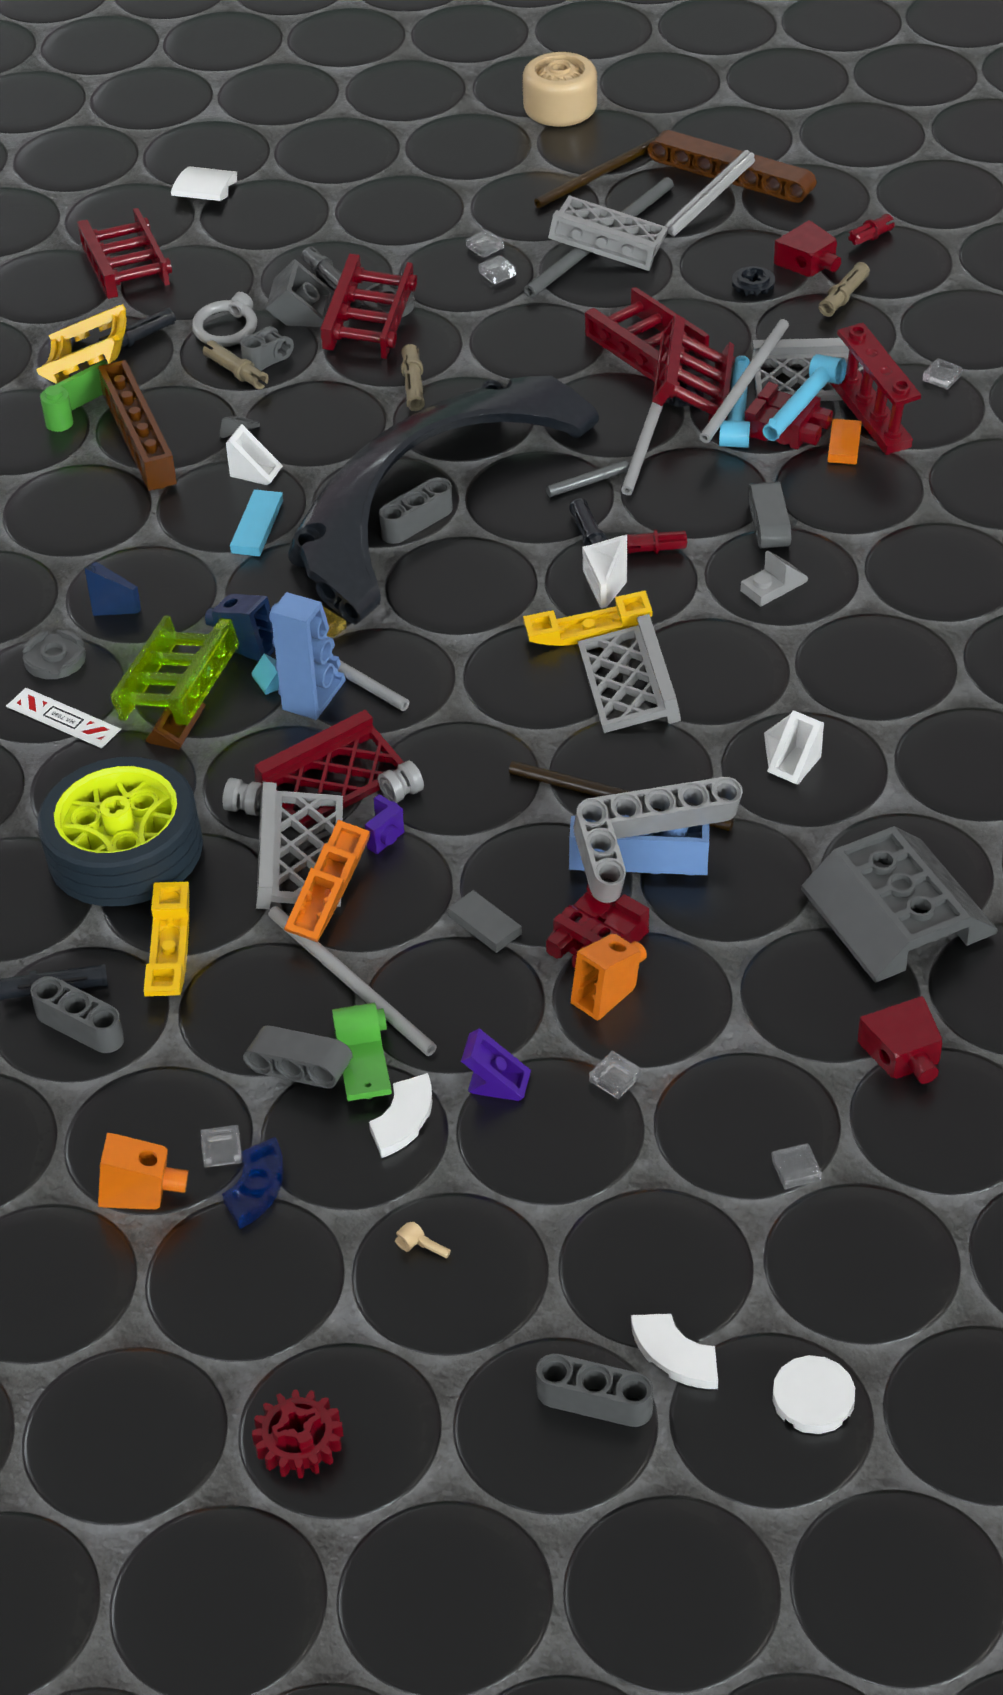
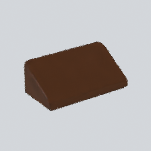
M178 687L145 741L150 744L179 750L204 709L205 704Z

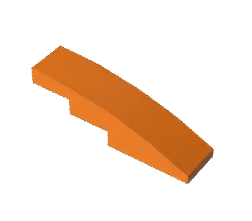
M337 820L328 843L324 844L314 868L311 867L284 927L285 931L318 942L355 871L369 840L370 831Z

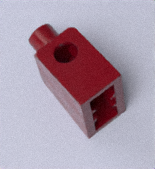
M808 220L775 240L774 264L808 277H812L824 269L836 272L841 265V258L836 255L837 240L821 227Z
M923 996L860 1017L857 1041L891 1078L897 1079L914 1073L921 1084H926L938 1076L939 1070L935 1065L940 1062L942 1037Z

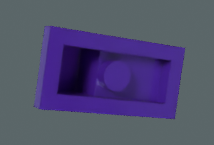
M480 1028L469 1033L461 1062L473 1071L468 1092L515 1101L523 1099L531 1070Z

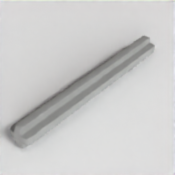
M744 150L664 225L668 227L667 234H670L672 237L676 236L755 162L754 153Z

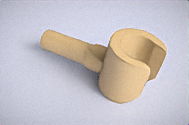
M415 1222L406 1223L396 1232L398 1237L395 1239V1242L406 1252L418 1244L422 1248H426L446 1259L450 1255V1249L424 1236L423 1230Z

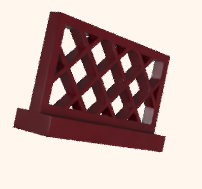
M365 709L256 764L255 782L277 783V786L283 783L294 784V792H299L300 786L319 789L317 794H323V790L342 793L341 796H343L344 809L381 790L378 776L383 772L376 771L378 761L391 763L395 766L396 770L398 765L404 761L373 726V717ZM369 739H372L377 745L376 752L358 749L359 744ZM338 755L351 757L349 766L330 762L332 758ZM355 758L374 760L372 770L353 767ZM310 769L323 770L321 780L305 778L303 774ZM328 772L346 774L344 784L326 781ZM351 775L369 778V783L363 787L349 785ZM282 803V808L289 814L293 815L296 813L294 811L295 804ZM320 806L316 810L326 818L335 812V807ZM309 815L299 820L306 828L317 823Z

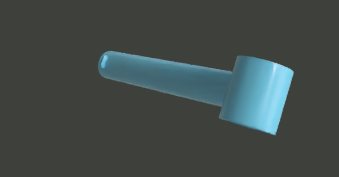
M815 354L809 366L810 377L775 416L769 419V422L762 430L764 437L770 441L779 439V436L827 383L841 384L846 375V360L844 358Z
M746 356L735 358L731 389L750 363L749 358ZM748 387L728 414V419L724 420L720 426L719 446L749 448L750 421H745Z

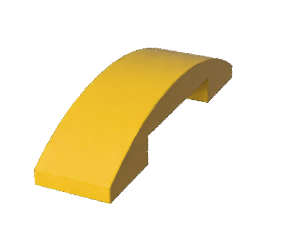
M646 590L615 597V607L556 619L554 610L523 616L529 642L554 646L577 645L578 641L637 626L639 625L637 617L649 614L650 617L653 615Z
M157 882L153 885L151 906L153 924L149 964H146L144 996L181 995L188 952L189 882Z

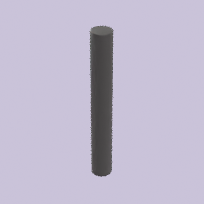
M624 460L546 486V493L549 497H553L628 471L629 464Z

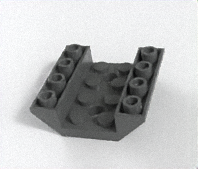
M895 826L834 849L802 884L801 888L875 983L906 971L908 951L942 937L956 933L967 946L997 934L995 925L920 838ZM879 862V863H881V864L890 865V866H889V867H878V866L875 865V863ZM918 908L920 910H927L928 912L923 914L916 913L912 909Z

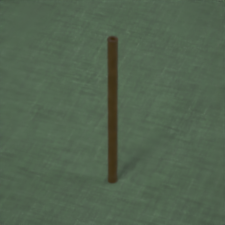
M656 137L534 200L535 206L542 208L647 153L648 145Z
M512 761L509 767V774L597 797L631 792ZM653 808L656 811H662L661 809ZM734 818L724 822L712 823L709 826L731 831Z

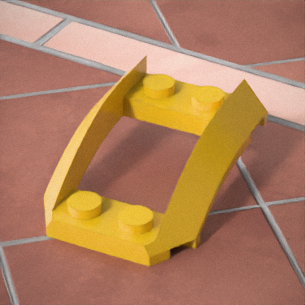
M124 304L100 312L50 334V355L47 362L42 367L36 369L38 374L57 384L67 379L70 373L79 370L78 364L85 361L89 365L95 364L105 359L103 354L108 364L115 361L119 356L126 330V308ZM98 327L101 332L112 327L110 335L106 339L72 353L71 338L74 337L77 342L91 336L89 330Z

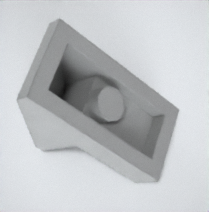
M767 550L765 552L764 570L741 581L740 591L761 607L806 583L808 577L788 561Z

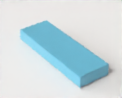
M254 489L231 541V553L261 556L283 503V492Z

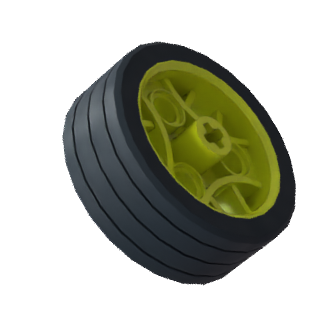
M116 757L83 766L64 777L49 791L41 804L37 818L39 836L47 865L56 885L67 895L84 903L98 906H127L151 900L154 883L182 882L193 871L201 856L203 838L193 790L182 774L173 767L157 760L141 757Z

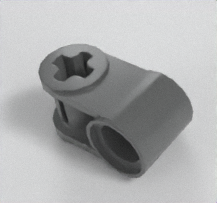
M272 326L245 336L240 341L241 358L250 360L254 367L260 371L288 358L294 348L293 340L288 336H281L278 330Z

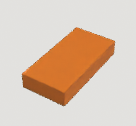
M832 420L828 462L857 464L862 421Z

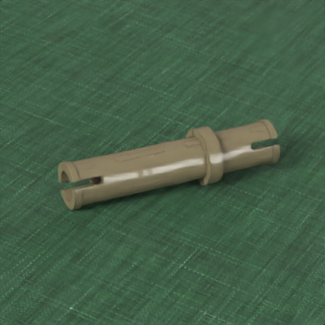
M864 262L856 263L839 284L833 285L829 289L828 295L819 303L821 305L819 306V311L824 316L829 317L839 307L844 306L854 290L869 276V266Z
M210 340L206 343L213 348L212 350L206 346L203 347L204 356L234 373L238 380L242 382L247 381L258 390L265 387L258 380L266 384L268 383L267 373L254 367L250 360L241 359L228 351L216 341Z
M408 344L401 350L403 357L401 373L405 377L407 407L412 411H419L425 405L421 379L423 364L419 360V348L416 345Z

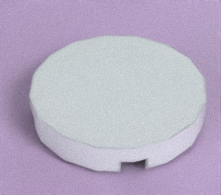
M807 1355L792 1359L781 1367L774 1379L772 1401L777 1414L784 1422L786 1419L789 1423H792L793 1428L804 1433L822 1434L836 1430L843 1425V1421L848 1416L850 1417L854 1410L855 1386L850 1374L839 1363L826 1357Z

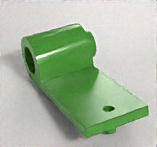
M103 360L53 386H49L41 393L40 399L47 429L55 432L69 429L74 423L72 410L103 395L98 366L108 364L107 361Z
M373 1002L332 1009L336 1039L346 1044L353 1055V1058L343 1072L347 1101L365 1098L370 1100L373 1097L392 1094L380 1031L387 1030L384 1008L377 1009L376 1003Z

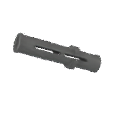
M311 246V249L310 247L305 248L302 252L303 261L312 267V271L316 276L322 277L331 287L336 289L342 273L333 266V262L329 257L320 254L315 247Z

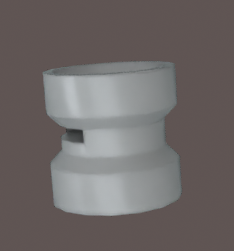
M410 760L399 764L397 770H387L378 776V783L383 795L388 800L395 801L396 803L403 800L406 794H415L424 788L422 775L417 766Z
M229 778L223 792L222 803L224 810L236 812L241 809L245 810L247 814L258 816L260 814L263 783L252 781L246 784L243 783L242 779Z

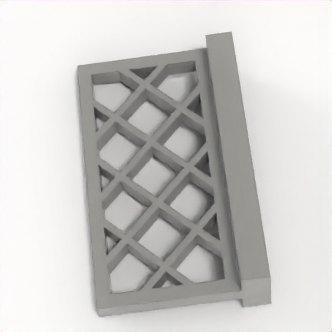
M568 196L559 211L556 210L553 214L548 238L649 271L654 256L667 235L668 227Z
M840 338L780 339L761 366V368L776 369L769 374L760 368L754 376L756 398H758V394L768 382L778 384L779 391L793 395L796 391L791 389V387L797 382L802 385L807 380L804 377L809 373L810 362L815 354L844 358L847 363L848 347ZM753 340L752 359L765 340ZM859 363V366H861V367L858 368V370H859V371L861 372V374H862V373H863V366ZM789 367H804V368H803L800 372L797 373V372L793 371L792 369H790ZM781 373L791 378L785 384L776 379ZM821 389L816 397L821 398L820 401L843 400L835 389L829 391Z
M649 614L637 617L639 624L637 626L578 641L604 733L662 717H667L668 724L681 721L677 698ZM636 638V641L630 648L620 645L622 641ZM599 647L604 649L599 656L587 653L588 650ZM613 652L623 655L617 663L607 660ZM632 658L642 661L636 669L626 666ZM600 667L611 670L606 677L595 674ZM619 673L630 676L624 684L614 681ZM638 679L648 682L643 690L632 687ZM606 688L617 691L611 699L601 695ZM626 694L636 697L631 705L620 702ZM644 701L657 705V707L647 710L639 709ZM613 709L624 712L621 717L610 720L606 718Z
M263 782L260 804L256 909L270 910L271 902L296 903L305 882L296 873L306 866L309 869L311 867L314 868L316 864L314 861L318 859L324 843L315 835L323 829L332 834L335 827L332 823L335 822L336 825L337 820L343 821V796L276 791L277 783ZM282 803L296 804L301 810L291 815L282 808ZM320 806L335 807V812L325 818L316 809ZM306 815L311 816L318 822L309 830L299 822ZM290 826L301 834L292 841L281 833ZM307 840L317 848L316 851L308 856L298 848L299 845ZM289 852L300 860L291 868L280 860ZM287 879H290L299 887L294 892L279 891V885ZM340 899V901H339L337 907H340V905H341V899Z

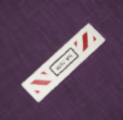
M28 688L21 691L6 705V707L99 748H103L121 730V728Z

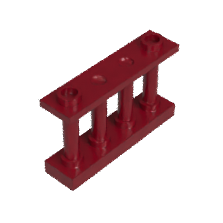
M139 208L133 209L135 222L98 231L96 228H91L87 219L77 221L81 245L108 299L118 297L117 286L121 284L120 282L153 274H159L165 286L170 285L168 275L172 273L170 260L168 257L164 258L151 233L149 220L147 217L142 216ZM133 233H137L139 235L137 237L128 238L106 244L100 242L103 240L125 236ZM142 246L146 249L112 258L110 255L107 256V254ZM147 260H152L153 262L152 264L122 271L113 269Z
M349 253L320 328L322 349L334 350L337 340H341V338L380 343L381 358L387 359L390 348H395L397 329L410 293L416 290L417 275L413 274V263L407 262L402 276L368 271L361 267L360 255ZM363 281L398 286L396 294L358 289L357 286L358 283L362 284ZM356 300L392 305L389 313L350 307L351 302ZM349 319H356L385 325L382 332L345 327L343 323Z
M637 287L631 289V305L609 316L604 315L594 307L585 311V335L655 382L659 351L655 347L660 345L662 333L677 313ZM634 315L642 319L627 328L618 324ZM685 319L684 331L687 333L686 335L709 347V334ZM652 327L661 331L644 341L636 336ZM682 346L685 353L690 352L689 349ZM694 353L695 355H697V356L700 357L701 359L706 360V358H704V357H702V356H700V355Z
M675 314L661 336L652 402L663 406L668 397L673 398L675 396L708 413L709 423L729 394L731 370L735 362V357L733 356L734 344L729 342L722 353L688 337L684 331L685 318ZM682 346L714 362L715 367L685 353ZM680 363L713 379V384L683 370ZM677 380L711 396V401L681 387L680 382Z
M863 322L839 329L837 335L849 349L846 375L841 384H830L857 419L862 421L864 428L885 455L911 448L913 438L903 427L901 420L904 404L921 399V393ZM859 363L863 366L862 374L858 370ZM873 380L878 385L877 393L872 387ZM887 399H889L892 403L891 410L886 405Z

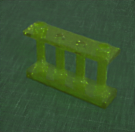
M164 615L110 695L119 719L126 721L136 705L169 707L176 724L188 725L239 645L231 619L220 618L209 634L176 632L171 617ZM175 645L201 646L196 654L171 652ZM163 664L188 666L183 674L158 672ZM149 685L175 686L170 694L144 693Z

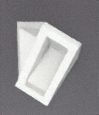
M243 424L236 429L226 442L230 477L268 485L283 467Z
M627 534L582 547L583 572L600 608H606L627 583Z
M792 710L791 714L764 732L768 760L767 772L792 783L799 784L821 758L824 723Z

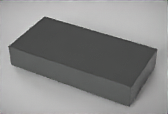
M474 890L448 907V916L496 953L522 935V926Z

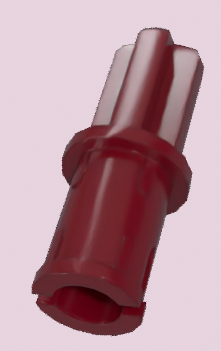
M884 214L875 220H866L863 225L850 231L848 240L852 241L853 245L861 244L867 240H876L880 234L891 231L894 228V222L886 225L887 222L893 220V217L889 214Z
M653 530V533L627 534V553L655 551V554H658L660 550L685 549L688 543L687 534L685 531L657 533V530Z

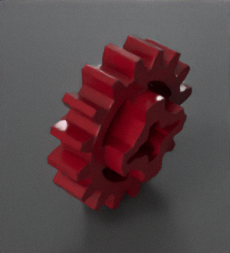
M297 1389L293 1390L292 1398L287 1400L281 1393L277 1394L278 1404L273 1406L265 1402L263 1404L264 1416L256 1415L254 1418L256 1429L252 1430V1438L257 1458H265L266 1469L269 1471L278 1465L281 1477H286L290 1470H296L298 1479L303 1478L304 1469L310 1468L315 1474L320 1473L318 1463L323 1461L331 1465L333 1463L332 1451L340 1452L342 1449L340 1437H343L344 1433L342 1422H340L339 1410L337 1408L330 1409L329 1398L327 1397L317 1402L315 1392L312 1390L309 1391L305 1398L300 1397Z

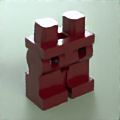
M768 382L758 394V398H755L745 411V421H750L749 437L767 441L768 439L764 437L762 432L764 426L792 397L791 394L779 391L778 384ZM815 396L779 436V439L775 441L784 445L790 444V448L797 450L803 442L816 446L820 440L822 429L828 430L832 424L833 411L820 407L821 398Z
M588 884L587 892L574 905H569L561 914L559 913L553 919V932L546 940V951L556 959L562 958L567 952L573 954L572 965L575 968L577 951L610 934H617L629 943L639 942L649 933V908L625 894L611 903L600 902L593 897Z

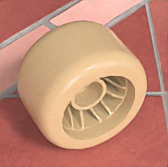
M551 52L532 59L523 71V105L527 115L537 123L553 127L576 125L591 117L597 107V71L594 64L586 57L571 52Z

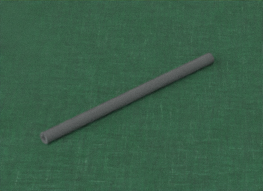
M665 177L621 212L634 217L638 216L670 191L674 186L673 181L669 177ZM575 247L524 287L525 294L533 298L591 252Z

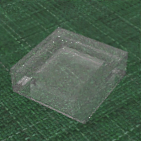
M485 229L467 238L466 247L485 258L504 248V242L502 238Z
M499 255L480 263L479 273L493 284H497L515 276L516 267Z
M937 358L924 371L923 381L949 389L962 376V367Z
M611 1051L589 1072V1081L617 1099L641 1077L640 1067L614 1051Z
M238 1125L201 1130L204 1168L242 1163Z
M808 1143L772 1152V1162L784 1189L821 1180L822 1172Z

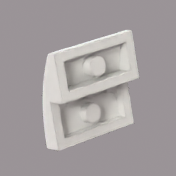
M189 166L176 179L171 189V195L221 201L228 197L229 186L237 182V172Z

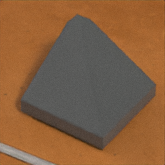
M239 416L222 418L219 437L226 438L232 436L241 424L247 430H252L260 427L259 421Z

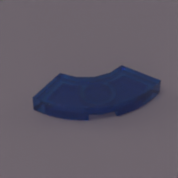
M276 1137L241 1152L244 1164L242 1176L235 1186L222 1194L223 1202L239 1229L259 1218L271 1206L280 1191L284 1167L281 1149Z

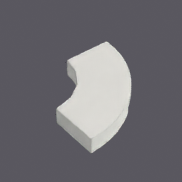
M428 1073L393 1083L394 1098L391 1106L382 1116L369 1122L370 1132L382 1158L401 1150L419 1135V1130L430 1116L432 1109V1087Z
M672 1314L631 1315V1327L635 1342L649 1363L653 1362L657 1367L668 1373L669 1378L682 1384L704 1389H718L715 1346L698 1344L686 1338L675 1327Z

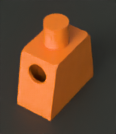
M610 934L577 951L570 1003L597 1021L604 1017L634 990L639 963L645 960L647 956L644 946L636 941L629 943L617 934Z
M107 1133L100 1162L98 1207L156 1210L160 1208L163 1190L180 1193L186 1192L189 1170L167 1167L168 1149L165 1146L114 1133Z

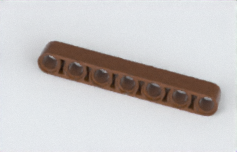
M671 130L662 131L648 145V154L654 161L713 179L743 152ZM755 155V162L732 183L736 186L799 203L816 187L817 180L815 175L807 169Z

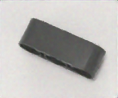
M442 477L429 479L382 506L379 510L381 539L391 544L403 542L448 516L453 510L451 482Z
M780 482L749 484V506L759 548L791 546V525Z
M52 976L39 978L32 984L30 992L35 1013L40 1022L101 1053H111L121 1048L124 1043V1034L120 1015L115 1007Z
M265 1025L260 1029L243 1055L246 1065L257 1073L323 1088L334 1087L353 1058L350 1048L337 1039Z
M553 1353L545 1355L536 1365L537 1396L548 1407L629 1427L642 1426L652 1417L653 1385L651 1380L641 1373ZM558 1379V1380H561V1381H558V1382H550L549 1380ZM590 1389H599L600 1391L593 1392V1391H589V1390H590ZM638 1398V1399H640V1400H639V1401H630V1400H628V1399Z

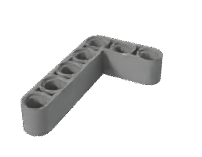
M719 777L593 797L579 803L573 829L593 897L600 902L611 903L616 901L621 895L626 869L617 839L731 820L737 813L742 797L741 784L731 777ZM687 803H692V804H695L696 806H691V805H688ZM653 808H658L662 811H656ZM620 814H626V815H629V817H624V816H621ZM585 819H592V820H595L596 822H589V821H586ZM594 849H602L605 852H598ZM608 878L613 880L614 882H606L602 879Z

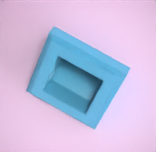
M264 653L252 671V677L266 695L278 690L279 677L275 669L276 659Z

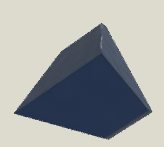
M97 561L84 568L93 616L136 614L141 611L137 586Z

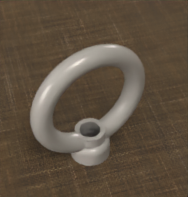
M237 292L231 300L216 301L202 307L192 320L194 335L205 344L210 340L216 341L222 347L240 344L241 339L252 335L257 327V317L252 310V299L244 292ZM222 311H229L238 318L242 315L246 318V325L242 330L227 336H216L207 333L203 329V322L212 314Z

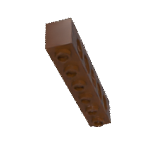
M126 360L98 366L103 396L148 491L163 489L166 486L177 484L173 455Z

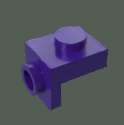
M380 794L373 798L375 817L365 824V830L370 831L367 849L375 854L392 845L404 833L403 808L395 801H390Z

